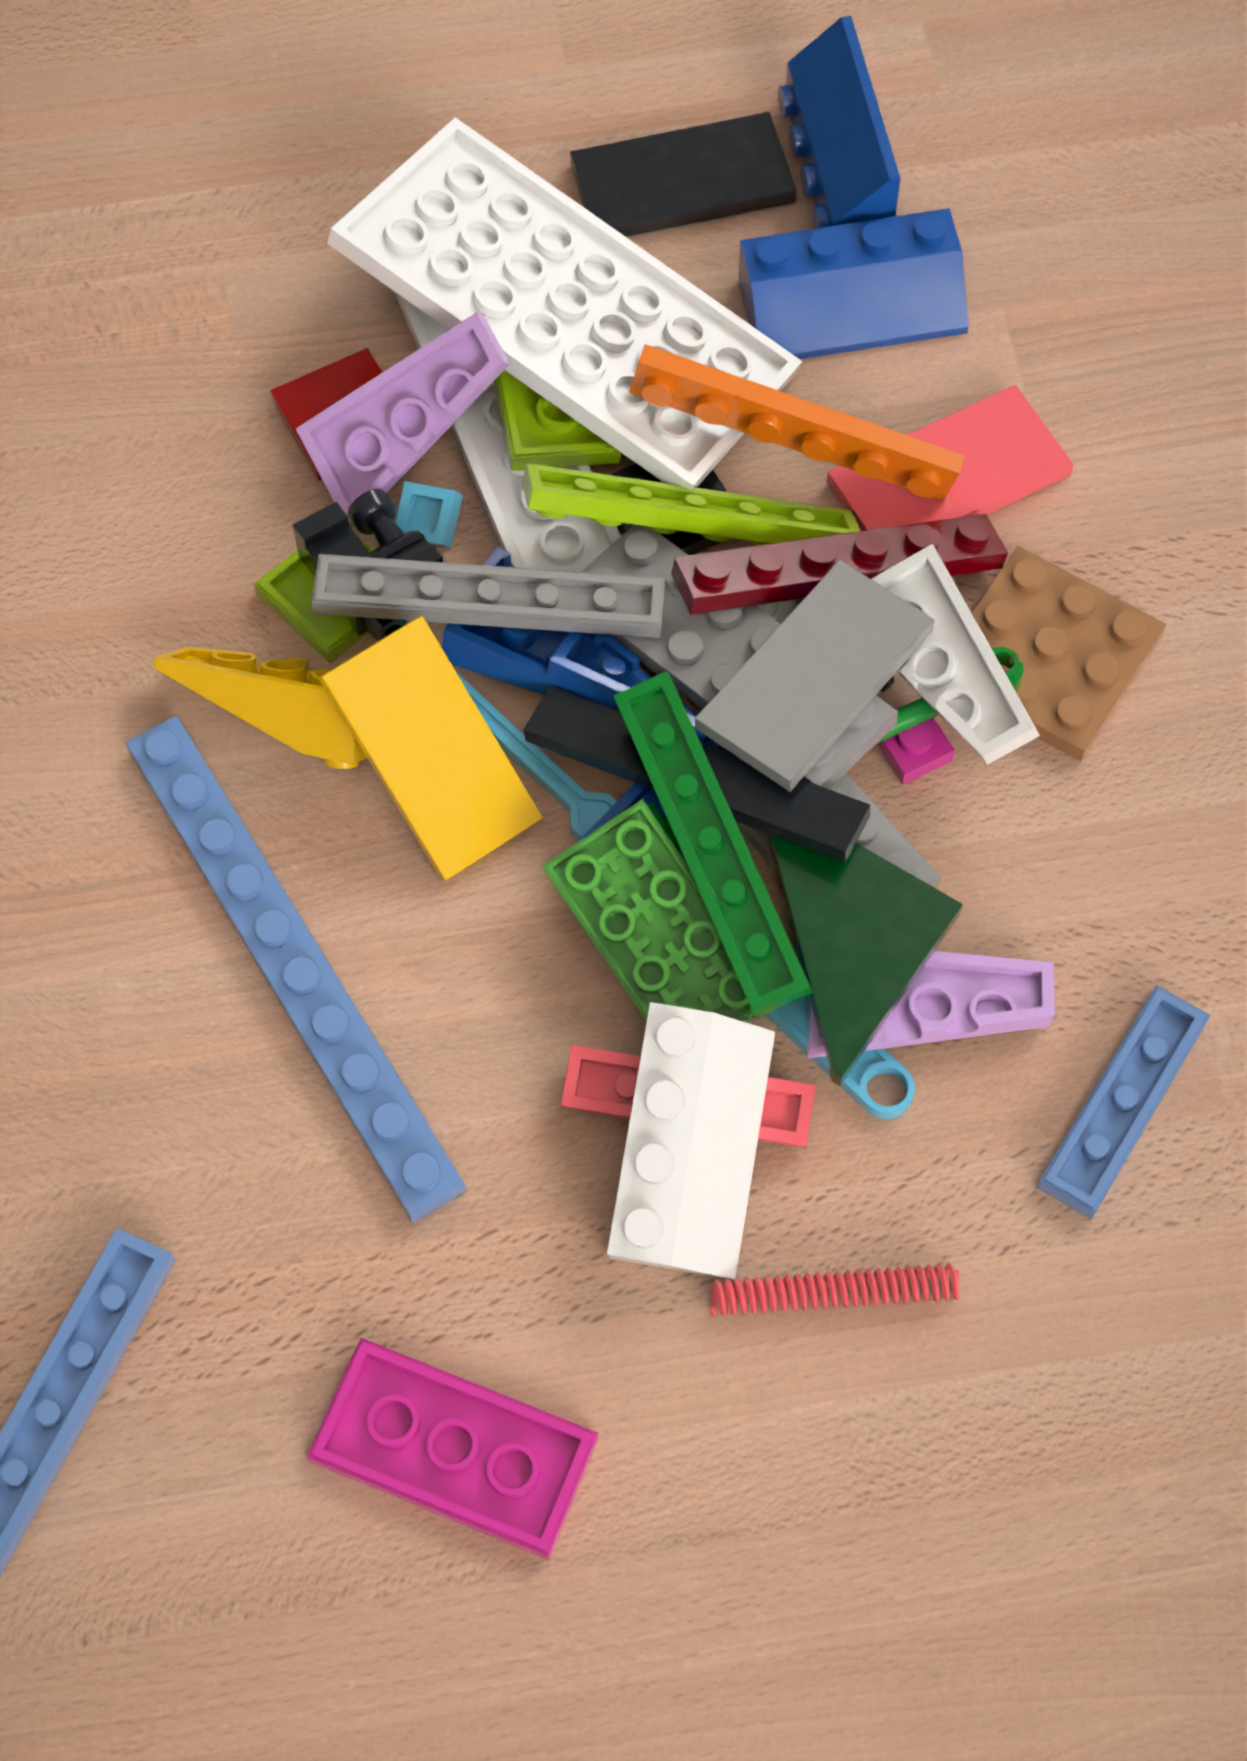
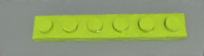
M526 463L522 482L528 510H535L542 516L554 519L571 515L591 518L594 522L605 526H619L622 523L646 526L648 529L661 534L685 531L699 533L707 539L718 542H726L734 538L754 541L758 545L860 531L852 511L848 509L696 487L688 490L675 484Z

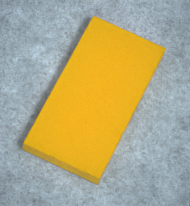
M423 616L415 618L319 677L328 695L441 880H448L543 819Z

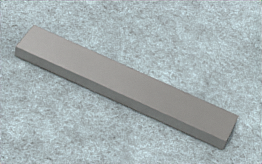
M319 554L312 596L313 614L408 621L423 616L426 622L661 638L665 578Z

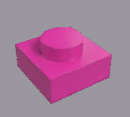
M934 718L877 744L902 785L953 761L955 752Z

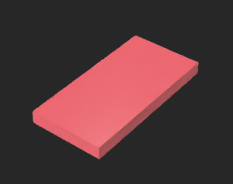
M1015 384L907 434L908 436L965 455L960 474L944 502L934 498L916 496L908 489L879 479L864 478L855 471L841 466L828 471L827 484L844 509L852 511L860 531L979 514L988 515L1070 476L1074 464Z

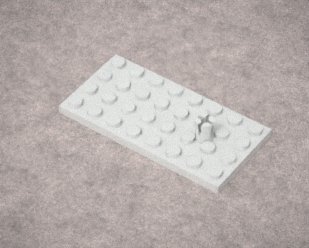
M456 117L331 228L327 244L448 330L476 312L483 314L510 363L505 369L508 373L663 483L679 485L688 490L699 486L744 433L723 425L705 423L697 416L668 406H656L647 402L642 397L630 394V387L644 345L658 348L778 391H782L792 380L802 363L793 354Z

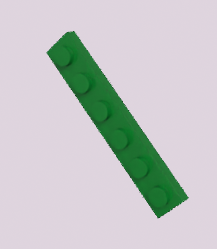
M668 671L613 695L753 1014L756 1018L812 994L813 991Z

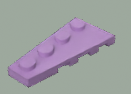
M476 312L297 427L296 431L334 503L337 501L348 516L350 505L361 494L373 489H381L387 494L510 363L487 319L483 314ZM349 519V525H350V526H354L353 523H352V522L350 521V519Z
M934 951L865 1051L1050 1027L1055 1016L1053 962ZM809 995L806 1059L827 1056L823 1039L819 1036Z

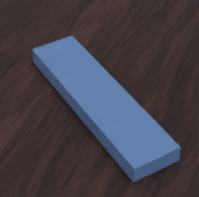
M1156 985L1036 1188L1092 1220L1211 1015Z

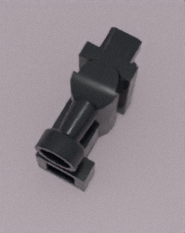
M381 489L369 490L357 497L349 507L348 516L336 501L292 525L299 558L314 577L316 576L319 554L443 562V557L434 546H430L425 539V535L419 531L404 533L393 521L396 510L395 506ZM349 519L358 532L364 535L374 534L380 547L367 553V549L351 529ZM346 616L350 619V624L358 636L369 632L377 641L407 624L406 620Z

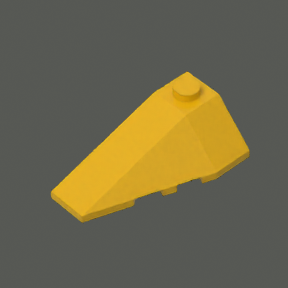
M187 646L154 657V669L297 752L323 758L324 764L328 767L337 769L356 768L359 766L360 761L367 758L319 680L320 676L332 669H308L309 658L290 656L288 660L273 659L257 664V656L253 653Z

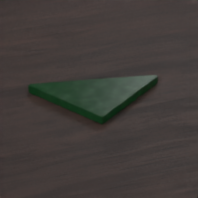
M768 834L769 848L779 886L783 889L789 923L799 961H802L806 978L813 991L812 994H809L819 1036L823 1039L829 1061L831 1081L840 1086L959 917L963 904L857 843L846 863Z

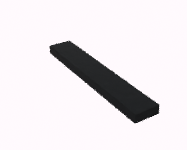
M553 686L548 688L523 729L525 741L655 790L620 711ZM700 741L737 822L846 863L870 817V804L803 779L789 792L733 753Z

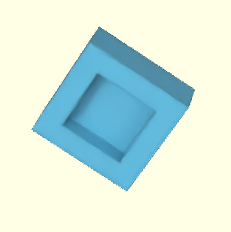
M404 481L395 523L404 533L409 531L421 532L425 535V539L431 546L451 549L463 495L456 490Z

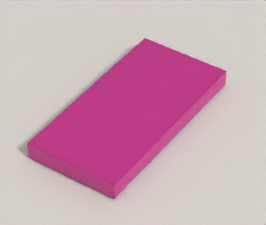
M360 1338L310 1448L307 1459L313 1464L549 1560L599 1435L595 1431Z

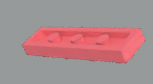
M571 1045L561 1100L562 1109L630 1120L641 1056ZM768 1077L758 1141L806 1149L816 1085Z

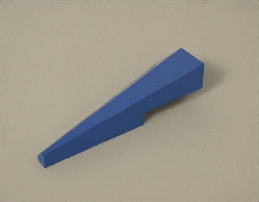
M498 546L483 564L487 566L515 567L511 564V554ZM451 623L447 624L443 632L441 648L452 665L545 695L550 686L620 711L613 695L652 678L639 668V658L608 634ZM683 703L699 741L706 743L709 737L695 728V717L697 714Z

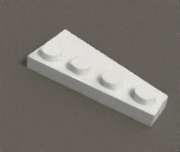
M933 544L871 579L934 619L933 631L897 672L987 765L1040 736Z

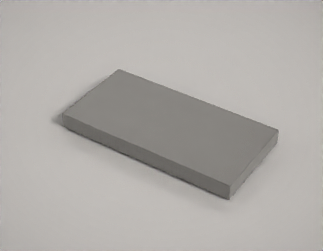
M839 560L695 717V728L791 792L933 631L934 619Z

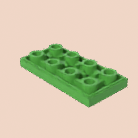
M643 799L542 866L646 1023L650 1002L713 1012L743 1022H748L755 1017L688 865Z

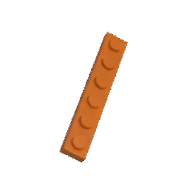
M646 344L641 353L629 391L630 394L642 397L653 405L668 406L697 416L705 423L723 425L749 434L757 441L775 443L801 452L812 460L827 461L853 470L864 478L879 479L908 489L916 496L934 498L944 502L958 478L965 456Z

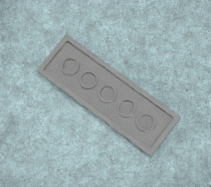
M634 524L581 572L665 578L661 638L611 636L634 653L640 662L657 675L668 671L678 691L703 710L781 624L756 605L690 615L671 575L674 558L688 556V554L660 533L654 532L646 526ZM876 695L802 779L830 789L897 724L898 711Z

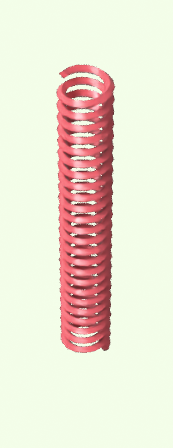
M947 1263L944 1268L937 1264L934 1269L928 1264L924 1270L920 1265H917L914 1270L907 1266L904 1271L897 1266L894 1272L887 1267L884 1273L879 1268L874 1273L867 1268L864 1274L859 1269L854 1274L847 1270L844 1275L837 1270L833 1276L827 1271L823 1277L819 1272H816L813 1278L809 1273H806L803 1279L797 1273L793 1280L791 1276L786 1274L783 1281L779 1275H776L773 1282L766 1275L763 1283L756 1276L753 1284L748 1277L743 1280V1284L737 1277L733 1284L727 1278L723 1281V1284L716 1279L712 1285L710 1314L713 1317L717 1315L719 1301L720 1312L725 1316L728 1313L729 1299L730 1311L735 1316L738 1312L739 1297L741 1313L745 1315L748 1312V1296L751 1312L756 1314L758 1311V1294L761 1311L765 1314L768 1311V1292L771 1310L776 1313L778 1310V1291L781 1309L786 1312L788 1310V1289L791 1308L796 1311L798 1309V1288L802 1309L806 1311L808 1309V1287L812 1308L816 1310L818 1308V1285L822 1307L825 1310L828 1307V1285L832 1306L835 1309L839 1306L838 1285L841 1292L842 1306L845 1308L849 1305L848 1285L850 1286L853 1306L857 1307L859 1305V1284L862 1304L865 1307L869 1304V1283L872 1302L877 1306L879 1303V1281L882 1300L887 1305L889 1303V1280L893 1302L897 1305L899 1302V1279L903 1302L907 1304L909 1302V1278L913 1301L917 1303L919 1301V1276L923 1300L927 1303L929 1301V1275L933 1299L937 1302L940 1299L939 1274L942 1283L943 1299L948 1301L950 1298L949 1273L952 1281L953 1298L958 1300L960 1298L959 1271L954 1269L950 1263Z

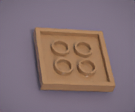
M1020 546L1016 547L972 612L991 649L996 647L1010 648L1018 655L1020 663L1023 662L1024 672L1020 687L1016 693L1040 734L1037 738L1079 761H1082L1163 636L1167 625ZM1001 665L1004 672L1010 670L1006 666Z

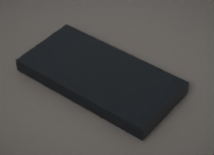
M770 112L570 151L571 166L584 208L625 237L796 202L797 189Z

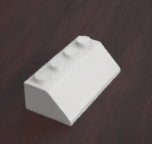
M650 1002L607 1256L611 1259L735 1280L775 1031L713 1012Z

